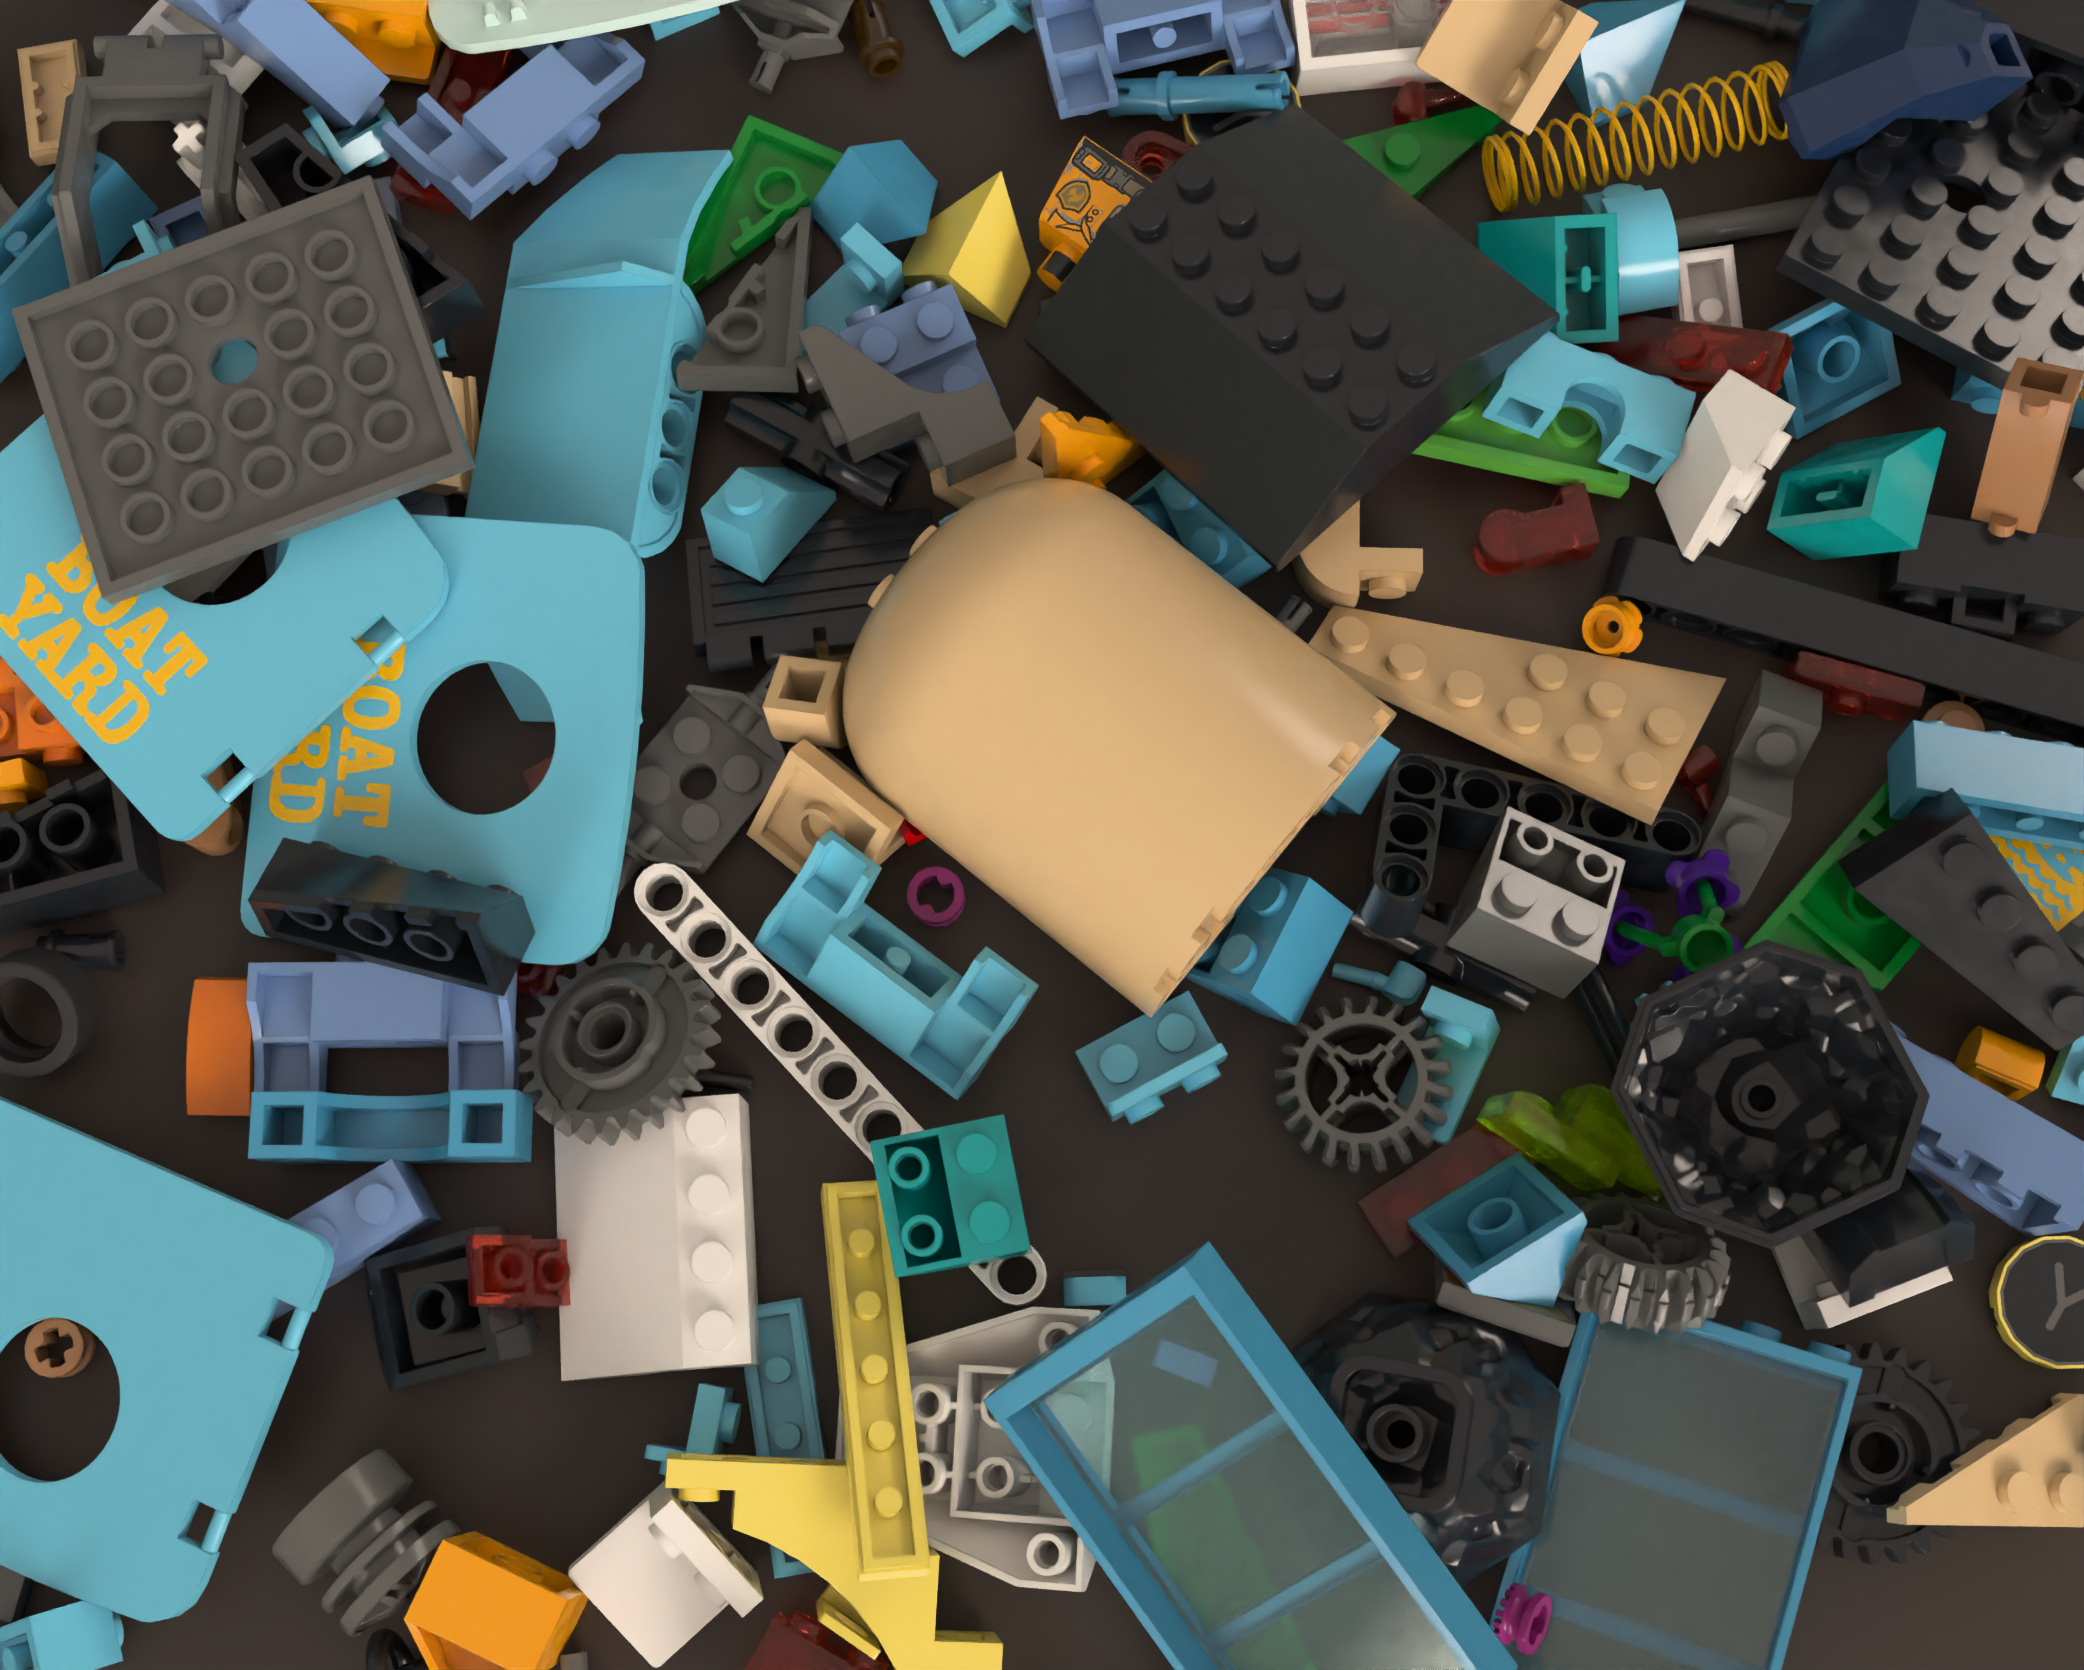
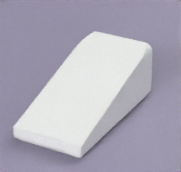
M1733 244L1679 252L1678 305L1670 306L1685 377L1728 371L1738 365L1741 368L1748 367Z

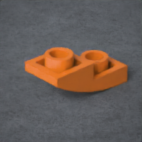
M198 977L194 980L186 1053L187 1115L250 1116L251 1094L254 1092V1046L251 1022L246 1004L247 977Z

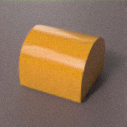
M1976 1026L1963 1042L1955 1065L1962 1072L2015 1102L2038 1089L2044 1070L2045 1054L2043 1051L1982 1026Z

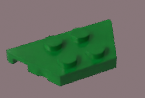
M1888 778L1742 945L1743 950L1766 939L1861 970L1875 994L1887 986L1922 945L1920 941L1857 892L1837 862L1900 821L1890 819Z

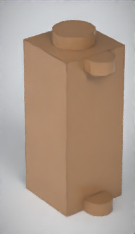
M2017 357L2002 392L1970 518L1989 523L1988 530L1991 534L1998 537H2009L2014 534L2015 530L2036 533L2049 500L2084 371Z

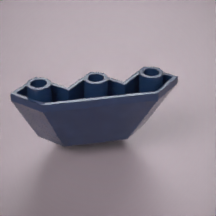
M1818 0L1812 6L1778 106L1788 127V139L1798 151L1801 159L1838 160L1842 153L1854 151L1896 118L1975 121L2030 81L2033 76L2010 25L1971 0Z

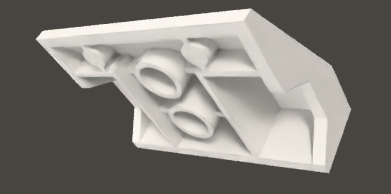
M739 1093L682 1098L686 1110L681 1113L670 1107L665 1109L663 1112L664 1128L660 1130L650 1121H646L642 1125L640 1140H633L621 1130L614 1146H609L598 1135L588 1145L575 1134L567 1137L554 1127L561 1381L639 1376L660 1372L708 1368L761 1366L759 1319H757L758 1288L749 1104Z

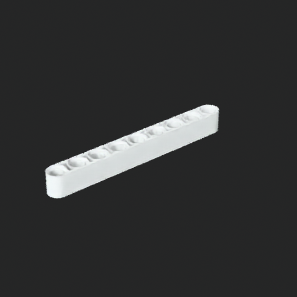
M669 863L653 864L643 870L637 878L634 887L635 902L643 914L693 966L700 976L873 1164L871 1146L866 1134L868 1124L873 1118L881 1114L894 1115L901 1123L900 1135L924 1130L685 871ZM670 883L682 885V899L676 907L668 911L654 909V895L660 887ZM714 928L725 932L726 942L720 953L708 958L696 955L695 944L701 933ZM755 974L768 978V994L762 1001L751 1005L739 1002L737 992L743 979ZM799 1020L810 1023L813 1029V1036L806 1048L797 1052H789L782 1049L780 1036L786 1025ZM839 1067L852 1069L857 1077L856 1087L852 1094L839 1100L828 1098L823 1090V1083L827 1074ZM1032 1246L1031 1254L1016 1256L1028 1259L1036 1268L1037 1277L1035 1284L1024 1294H1010L1003 1290L999 1283L998 1275L1000 1268L1010 1258L968 1266L998 1299L1005 1304L1017 1307L1029 1305L1037 1300L1045 1290L1048 1278L1045 1263Z

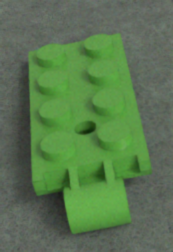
M1491 383L1412 452V454L1558 486L1578 487L1577 490L1618 499L1629 489V474L1597 462L1602 444V434L1597 422L1588 413L1574 407H1561L1559 413L1541 437L1537 439L1481 417Z

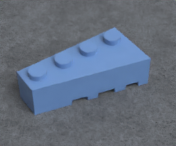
M1891 1023L1930 1095L1910 1159L2026 1237L2078 1230L2084 1221V1141L1967 1075L1947 1059L1931 1054L1906 1040V1034L1899 1027Z

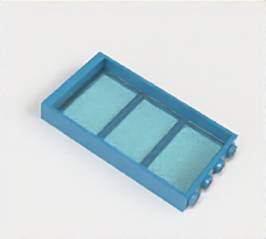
M1209 1241L1010 1374L983 1400L1174 1670H1517V1663Z
M1592 1312L1581 1313L1558 1389L1561 1396L1541 1533L1509 1555L1489 1623L1490 1628L1494 1630V1621L1497 1618L1501 1619V1617L1495 1615L1497 1609L1501 1611L1505 1609L1499 1604L1501 1598L1505 1599L1504 1593L1510 1588L1512 1583L1518 1582L1525 1585L1529 1596L1533 1597L1536 1593L1542 1592L1551 1597V1618L1544 1639L1538 1649L1528 1656L1519 1652L1515 1641L1504 1646L1517 1663V1670H1781L1863 1370L1862 1368L1849 1365L1851 1353L1815 1341L1809 1342L1807 1351L1780 1343L1781 1331L1748 1320H1741L1739 1330L1712 1322L1713 1318L1705 1320L1702 1328L1692 1329L1685 1327L1682 1334H1673L1666 1329H1659L1656 1335H1651L1644 1328L1631 1327L1626 1331L1622 1324L1612 1321L1602 1324L1599 1321L1598 1315Z

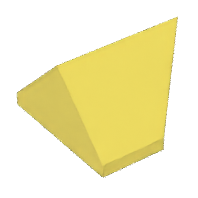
M1000 171L929 220L926 233L916 237L902 264L904 284L913 287L922 282L935 281L938 289L952 284L963 310L1006 328L1032 278V274L1002 171Z

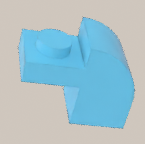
M1620 183L1606 187L1603 192L1582 195V215L1617 213L1618 316L1678 305V239L1673 214L1663 190L1659 188L1645 191L1642 185L1635 186Z

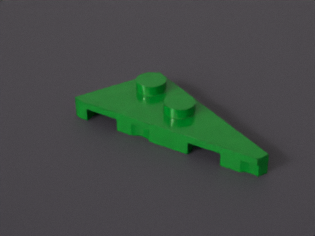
M1477 105L1341 141L1414 199L1418 200L1451 171L1452 165L1475 145L1479 148L1484 144L1486 137L1494 135L1497 127L1505 120L1485 107Z
M748 115L730 151L734 160L717 182L701 210L688 244L683 281L689 286L693 295L697 294L775 235L785 221L792 218L798 212L799 207H809L844 153Z

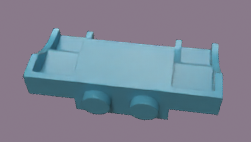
M830 829L816 842L799 874L779 903L765 919L753 946L958 1101L977 1080L998 1044L1013 1028L1039 985L987 946L976 956L962 977L864 903L882 867Z

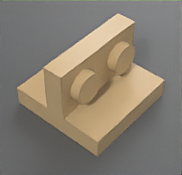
M805 738L789 750L747 832L750 838L796 875L799 874L816 842L830 829L878 865L883 863L906 842L899 830L904 817L885 803L863 778L824 747L820 746L817 749Z

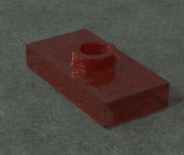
M1807 651L1799 652L1782 669L1781 676L1823 691V702L1827 703L1826 708L1831 712L1849 717H1860L1869 714L1898 723L1903 722L1921 707L1926 687L1916 681Z

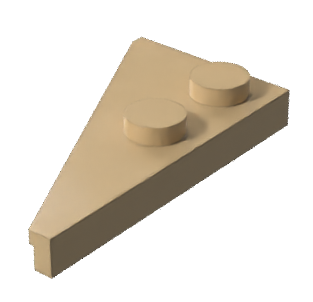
M2056 1394L2051 1397L2053 1406L2033 1419H2017L2005 1427L2002 1435L1997 1439H1987L1952 1461L1950 1465L1953 1471L1933 1484L1918 1483L1901 1494L1894 1506L1886 1508L1887 1522L1904 1525L2084 1527V1394Z

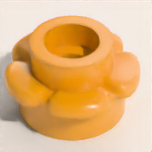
M1616 596L1602 597L1593 604V608L1587 612L1583 619V638L1593 651L1604 656L1616 658L1621 655V652L1631 653L1639 646L1643 637V632L1639 629V624L1642 623V615L1637 606L1631 601L1621 602ZM1612 621H1616L1619 625L1617 632H1613L1610 629Z

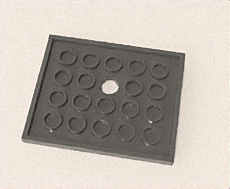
M370 175L11 310L101 596L111 604H116L476 468L378 185ZM234 340L248 341L251 345L255 346L258 353L257 366L252 375L237 384H225L218 381L213 373V366L221 357V347Z

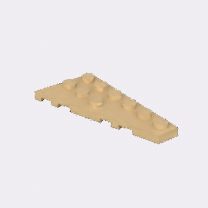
M1333 605L1309 642L1311 647L1374 696L1651 826L1727 679Z

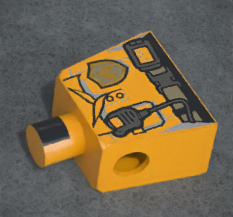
M1085 136L1078 143L1039 218V241L1051 253L1037 269V274L1048 287L1056 292L1104 224L1152 183L1151 180Z

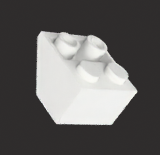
M1731 369L1726 372L1703 399L1685 433L1679 457L1665 471L1655 490L1682 555L1694 562L1709 542L1719 547L1721 546L1741 515L1735 509L1746 514L1766 484V481L1762 479L1766 472V468L1763 466L1771 470L1792 439V436L1783 430L1796 407Z

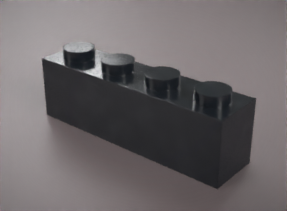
M283 838L248 899L266 936L500 996L505 995L535 934V929L523 896L518 895L509 888L501 885L483 887L459 881L452 875L439 870L423 872L402 867L392 860L378 855L366 858L341 852L334 846L321 841H312L309 844Z

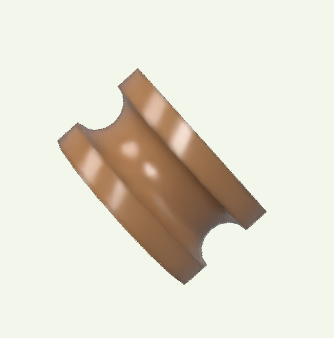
M63 1318L45 1319L35 1325L28 1334L24 1346L25 1359L30 1368L40 1376L49 1378L76 1376L84 1371L93 1360L96 1350L95 1336L92 1331L77 1322ZM57 1331L59 1332V1337H71L73 1340V1347L64 1352L65 1363L63 1365L61 1359L49 1358L47 1348L57 1343L55 1334Z

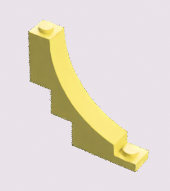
M667 1452L665 1488H679L678 1499L694 1502L719 1501L720 1490H733L731 1508L732 1528L775 1546L800 1560L828 1581L856 1609L876 1635L894 1670H1002L1003 1643L995 1632L935 1630L940 1555L934 1548L928 1546L931 1565L928 1576L858 1582L846 1460Z

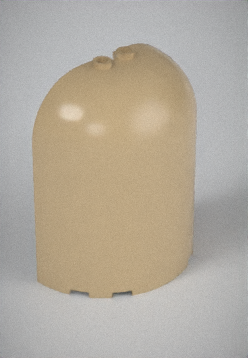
M1035 478L1010 483L991 490L971 501L938 528L934 525L929 526L913 544L909 553L911 557L895 576L893 574L887 576L872 593L868 605L873 609L853 647L844 679L842 701L845 734L858 769L869 786L885 803L1147 1016L1152 1018L1231 921L1237 907L1312 815L1316 816L1393 721L1397 713L1118 496L1086 482L1063 478Z

